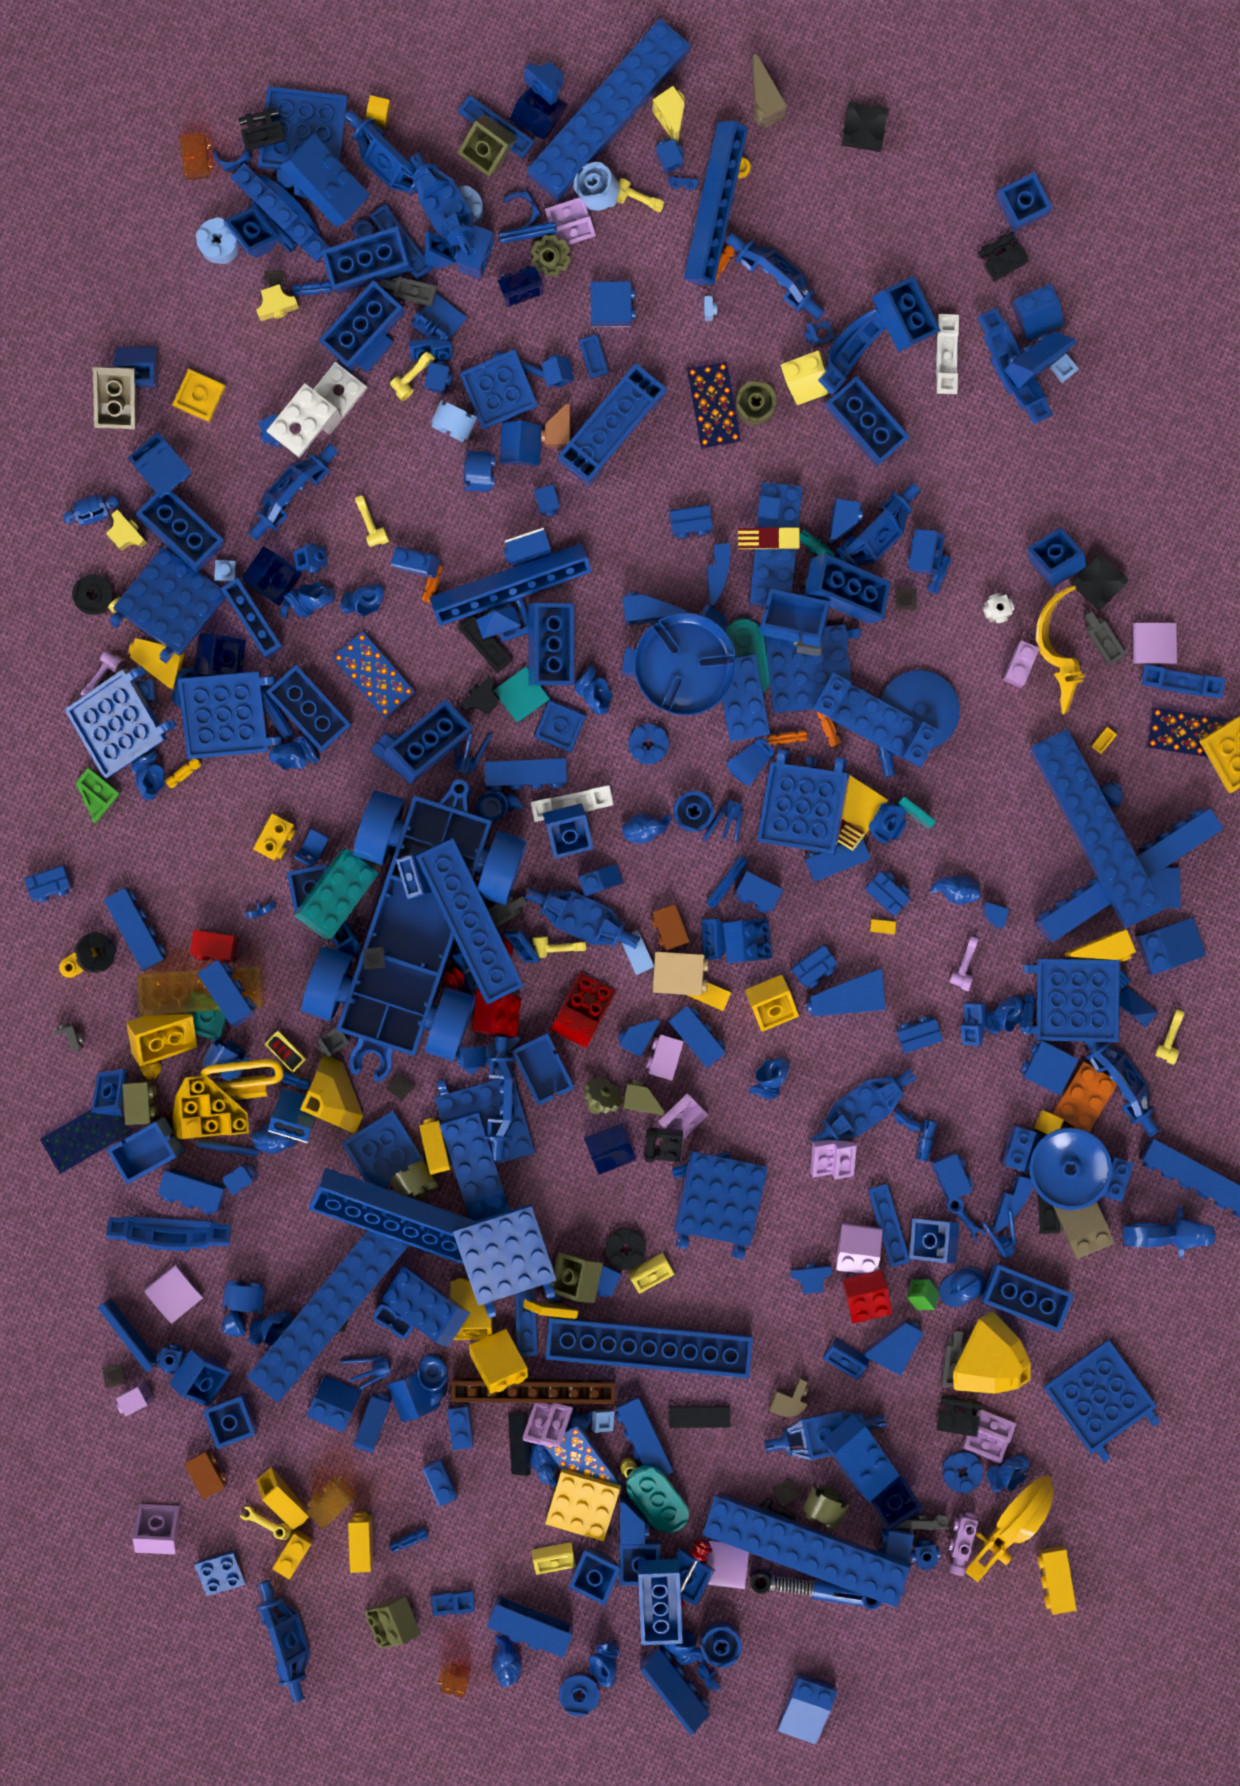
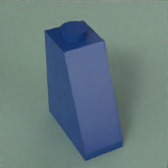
M912 1320L909 1323L902 1321L865 1349L863 1355L901 1376L924 1334L920 1330L921 1325Z
M381 1392L372 1394L356 1436L354 1447L373 1453L392 1402L391 1399H388V1395Z

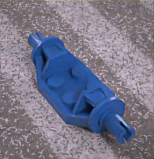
M353 109L349 110L343 119L356 130L352 138L358 142L362 162L390 189L408 192L410 195L417 192L416 184L404 181L407 177L412 178L416 171L414 165L411 162L409 163L384 138L385 132L374 123L372 117L363 121ZM365 134L370 141L369 145L367 144L366 138L364 136Z
M421 153L414 154L417 159L415 160L413 156L410 158L411 163L416 169L412 180L416 184L422 208L440 237L447 240L449 245H459L465 257L472 256L469 250L473 254L476 252V248L470 240L474 233L472 228L473 211L452 178L441 172L436 164H426Z
M734 232L727 238L725 243L729 244L739 253L736 259L737 263L741 262L751 272L757 270L761 265V269L764 272L772 274L777 279L778 284L789 289L783 299L796 309V313L805 309L816 320L821 318L826 310L812 300L815 291L813 289L810 291L805 274L776 249L756 246V240L754 239L746 244Z
M329 443L318 457L309 453L310 459L291 464L264 493L261 512L258 510L255 512L260 520L247 533L258 541L268 529L272 528L277 532V527L289 516L282 507L292 500V496L297 490L299 491L305 486L307 479L317 486L326 474H330L331 472L327 468V464L339 452Z
M911 483L901 495L892 492L890 494L891 497L879 507L882 514L878 515L875 521L857 539L851 536L841 548H837L836 551L839 554V559L856 567L875 563L904 534L907 515L912 512L909 503L921 492L914 483ZM858 552H861L863 554L855 558L851 557Z
M532 887L529 888L528 892L535 896L527 893L525 899L541 905L542 910L540 914H545L557 929L592 945H611L614 948L616 942L620 941L636 949L638 944L630 940L639 942L641 937L625 931V928H623L625 921L621 922L609 907L574 891H554L555 889L552 888L550 893L544 894Z
M495 1036V1055L486 1057V1060L490 1061L489 1078L504 1079L503 1083L500 1084V1095H504V1101L500 1103V1115H503V1118H488V1135H484V1139L492 1141L491 1160H504V1142L506 1140H513V1136L506 1134L515 1119L516 1075L509 1061H515V1057L507 1055L508 1037ZM495 1062H498L502 1074H495ZM493 1122L502 1123L497 1134H493Z
M1085 1042L1090 1049L1089 1053L1085 1056L1086 1059H1090L1098 1073L1108 1070L1110 1078L1120 1087L1123 1097L1128 1099L1123 1104L1122 1109L1131 1119L1130 1123L1140 1122L1149 1137L1158 1133L1160 1128H1158L1150 1116L1155 1107L1150 1106L1149 1086L1128 1055L1121 1050L1111 1047L1110 1042Z
M909 1068L896 1079L887 1074L886 1077L864 1081L833 1104L827 1118L822 1120L825 1129L811 1137L810 1140L812 1143L818 1140L830 1139L840 1141L860 1136L892 1113L900 1098L903 1099L905 1097L902 1089L916 1080V1076L912 1074L913 1072ZM890 1082L889 1084H887V1085H885V1086H883V1087H881V1088H879V1089L877 1088V1087H879V1086H881V1085H883V1084H885V1083ZM839 1115V1117L831 1125H829Z
M843 1410L803 1418L787 1429L782 1428V1437L764 1440L766 1453L784 1449L785 1451L787 1450L788 1456L794 1455L807 1460L832 1456L822 1441L852 1414L868 1430L885 1428V1418L883 1414L865 1418L862 1411L854 1413ZM792 1446H804V1448H790V1447H792Z
M265 1580L258 1583L263 1601L256 1605V1608L260 1610L262 1624L267 1626L278 1662L275 1664V1668L280 1678L278 1683L280 1686L289 1687L292 1703L300 1702L305 1699L300 1681L307 1676L304 1671L310 1655L306 1635L299 1612L284 1601V1597H275L271 1580ZM277 1606L283 1614L276 1616L272 1607ZM297 1662L295 1674H292V1664Z

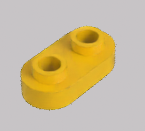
M91 949V951L93 952L92 956H98L97 951L95 949ZM76 953L69 955L60 963L59 970L67 978L76 977L84 971L76 962ZM68 964H71L73 966V969L70 972L66 969V966Z

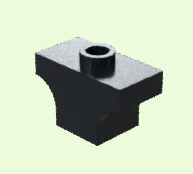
M489 676L480 686L476 684L469 691L471 695L461 706L467 712L471 709H478L487 716L500 703V700L493 693L496 682Z

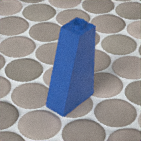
M882 969L871 971L811 995L810 1000L806 1001L807 1012L811 1013L812 1017L886 1010Z

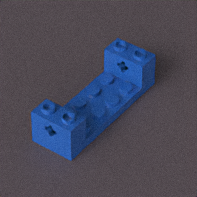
M635 363L558 455V462L586 486L590 487L602 473V467L651 409L654 411L665 398L667 388Z
M832 673L812 710L921 768L941 731L925 722L914 719L850 684L851 682L843 677Z
M1012 1125L1000 1163L1017 1170L1029 1172L1033 1150L1046 1135ZM1110 1155L1112 1178L1103 1197L1122 1202L1134 1163Z

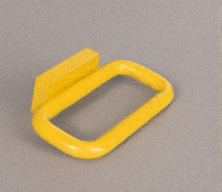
M259 1059L210 1065L202 1069L200 1076H207L209 1078L211 1073L260 1067L274 1068L276 1075L271 1077L261 1075L215 1083L220 1089L225 1090V1093L233 1100L266 1097L267 1085L280 1082L283 1079L284 1073L278 1061L274 1059Z

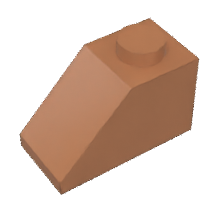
M565 404L545 424V430H541V442H545L546 448H565L570 442V404Z

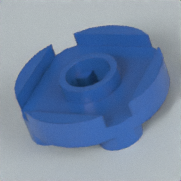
M641 725L630 735L629 751L642 764H656L668 752V737L665 731L657 725ZM647 739H651V742L655 743L650 750H646V746H643V742H646Z
M883 803L880 806L873 821L869 824V830L876 840L888 844L889 842L887 841L891 839L895 841L900 837L906 826V820H904L906 811L904 808L894 803Z
M961 1451L952 1453L943 1462V1478L950 1489L959 1493H969L981 1483L983 1467L979 1459L971 1452ZM966 1467L967 1475L959 1477L958 1468Z
M582 1673L569 1675L565 1678L559 1689V1701L567 1713L578 1717L585 1716L598 1705L600 1691L596 1680ZM582 1690V1693L585 1694V1697H581V1700H577V1697L573 1695L574 1692Z

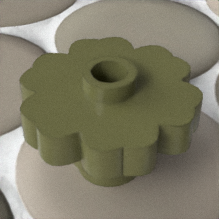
M545 235L542 241H536L531 249V254L534 256L532 264L537 272L544 271L547 277L558 276L561 270L565 271L568 269L572 261L568 255L571 252V248L566 240H559L556 235ZM550 252H553V253H554V259H553V260H551V259L549 258V253H550Z
M590 1078L583 1087V1090L586 1092L584 1098L587 1100V1108L593 1114H600L601 1112L608 1114L610 1111L616 1112L623 1103L621 1098L622 1092L606 1078Z

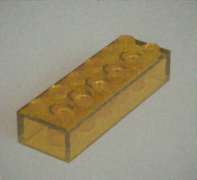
M260 966L232 968L235 973L232 975L233 978L243 984L246 989L243 993L245 996L251 997L257 1006L255 1009L265 1008L263 968ZM201 970L137 974L140 1016L219 1012L221 1009L197 973Z

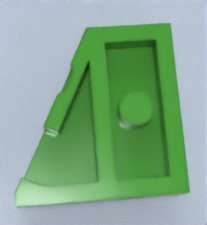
M87 768L75 783L82 794L84 804L88 808L94 823H98L121 794L91 768Z

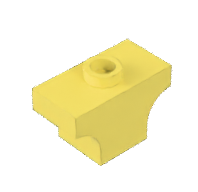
M279 284L261 290L263 302L256 311L260 320L264 321L273 317L275 319L286 316L287 312L299 309L295 296H286Z
M118 510L112 514L114 524L106 534L119 549L124 551L130 545H138L142 548L147 544L145 539L137 532L139 527L132 519L128 521Z

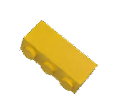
M1064 1546L1039 1549L1040 1556H1037L1039 1569H1043L1044 1576L1040 1578L1042 1588H1046L1047 1596L1044 1597L1046 1609H1049L1053 1615L1077 1611L1066 1548Z

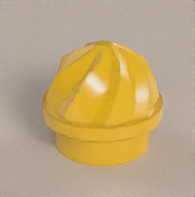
M156 1061L141 1066L140 1070L148 1080L156 1079L160 1074L161 1065Z

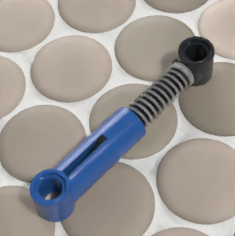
M762 1569L753 1571L750 1576L751 1587L758 1594L774 1592L775 1590L778 1592L780 1590V1592L784 1591V1593L785 1591L787 1593L791 1592V1594L793 1592L794 1594L798 1593V1595L801 1593L802 1596L803 1594L805 1596L808 1594L814 1600L863 1606L870 1610H875L882 1604L878 1600L867 1601V1596L824 1580L814 1579L812 1582L810 1580L807 1582V1580L804 1581L803 1579L801 1581L800 1579L796 1580V1578L794 1580L793 1578L789 1579V1577L786 1579L785 1577L774 1576ZM759 1577L766 1579L765 1584L762 1586L755 1584V1580Z

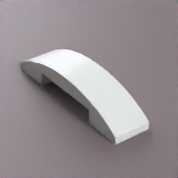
M939 314L938 326L941 331L937 333L936 390L937 394H957L959 315Z
M610 785L533 801L531 806L534 821H543V813L580 803H582L585 812L613 806Z

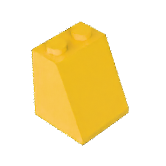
M465 1278L451 1281L450 1297L470 1312L453 1340H481L493 1335V1317L488 1318L484 1304L478 1306L470 1281Z

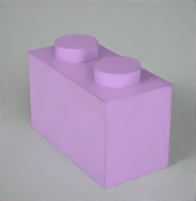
M1022 640L1018 642L1002 680L1017 687H1023L1040 648Z
M661 1034L659 1038L655 1037L652 1046L655 1053L653 1058L649 1057L646 1066L647 1069H650L649 1074L673 1080L684 1041Z
M144 1381L117 1397L116 1406L121 1414L124 1413L126 1417L147 1406L154 1398Z

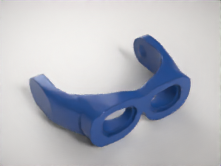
M246 149L242 157L235 162L221 161L217 157L218 154L215 150L212 151L217 163L225 172L233 171L238 165L247 164L252 160L250 151L247 152Z
M526 190L512 193L503 199L507 203L517 197L523 198L532 205L533 213L531 220L521 228L532 226L538 217L541 216Z

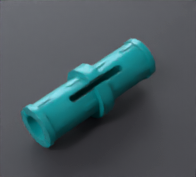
M803 529L802 533L799 534V541L806 545L812 554L815 553L819 556L826 553L835 557V552L831 551L822 543L821 539H816L806 529Z

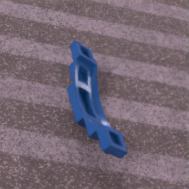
M243 163L230 178L318 263L323 258L321 251L330 247L322 240L317 227L307 212L283 187L263 175L255 174Z
M877 307L853 321L833 342L828 353V365L818 379L831 395L846 380V375L859 357L886 329Z
M997 308L981 314L977 319L986 334V337L983 339L993 356L990 358V361L1008 395L1013 393L1020 409H1026L1034 425L1050 418L1053 413L1036 378H1033L1018 389L1004 371L1009 365V359L1016 354L1022 355L1006 321L1002 319Z
M129 1216L123 1218L109 1217L106 1237L107 1239L127 1240L128 1244L149 1245V1249L190 1252V1248L210 1249V1246L229 1247L232 1226L195 1220Z

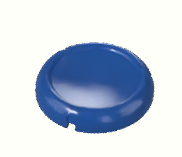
M693 613L672 614L658 620V623L650 626L641 637L634 656L635 677L644 696L657 708L674 715H696L716 706L729 692L736 675L737 663H735L734 657L736 654L730 638L714 621Z

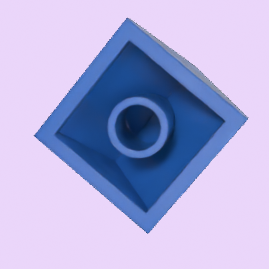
M522 420L502 423L499 463L540 466L542 425Z
M119 1069L97 1073L91 1108L92 1113L123 1116V1084L129 1081L127 1070Z
M418 1371L387 1384L401 1422L420 1418L440 1407L439 1403H436L434 1406L430 1405L431 1392L420 1384Z

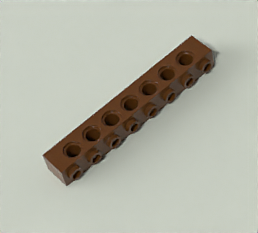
M453 1378L451 1381V1402L615 1404V1380L525 1379L519 1384L514 1383L506 1387L501 1392L490 1394L482 1378Z

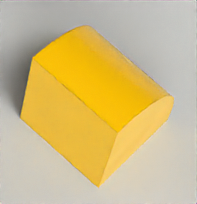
M370 95L366 120L372 117L378 127L386 129L391 109L390 100Z
M1042 1110L1034 1129L1049 1134L1060 1129L1064 1119Z

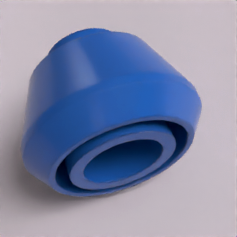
M1112 781L1111 784L1106 783L1100 787L1108 804L1113 807L1121 805L1124 793L1121 791L1122 787Z
M232 1310L223 1318L224 1322L221 1323L225 1335L229 1334L230 1337L244 1336L246 1326L239 1311Z

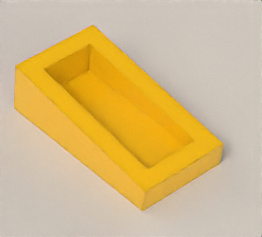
M1106 727L1091 747L1102 754L1117 734Z
M871 919L870 932L895 934L896 922Z

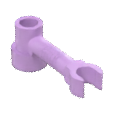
M106 650L100 657V661L103 664L91 682L82 690L81 695L85 696L95 689L109 669L114 673H118L123 667L125 660L118 655L114 656Z
M973 936L969 940L958 973L953 972L950 983L960 986V989L969 991L974 977L966 974L979 940Z

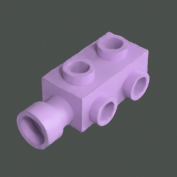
M966 1512V1514L960 1513L959 1518L954 1520V1538H950L948 1543V1550H950L951 1556L954 1557L953 1563L950 1564V1573L965 1576L967 1568L965 1564L971 1553L978 1524L977 1514Z

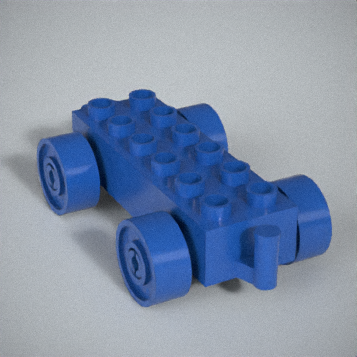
M455 780L451 784L448 793L439 803L413 796L405 821L401 820L405 805V799L374 790L366 806L357 833L353 856L384 865L392 846L396 847L354 977H349L354 956L323 946L313 966L301 1007V1012L332 1022L340 1003L345 1004L336 1031L359 1038L349 1060V1066L354 1075L361 1073L364 1055L370 1052L375 1053L379 1056L381 1063L375 1071L373 1079L376 1082H381L392 1070L394 1051L397 1050L412 1056L418 1055L426 1031L430 1033L425 1053L455 1062L457 1052L460 1050L476 996L446 986L439 1006L435 1005L456 940L432 891L428 894L407 899L396 859L409 855L412 844L430 849L453 838L474 883L477 874L481 875L478 886L481 898L507 905L528 840L498 830L491 848L487 849L494 823L468 813L467 799L471 797L472 789L463 780Z

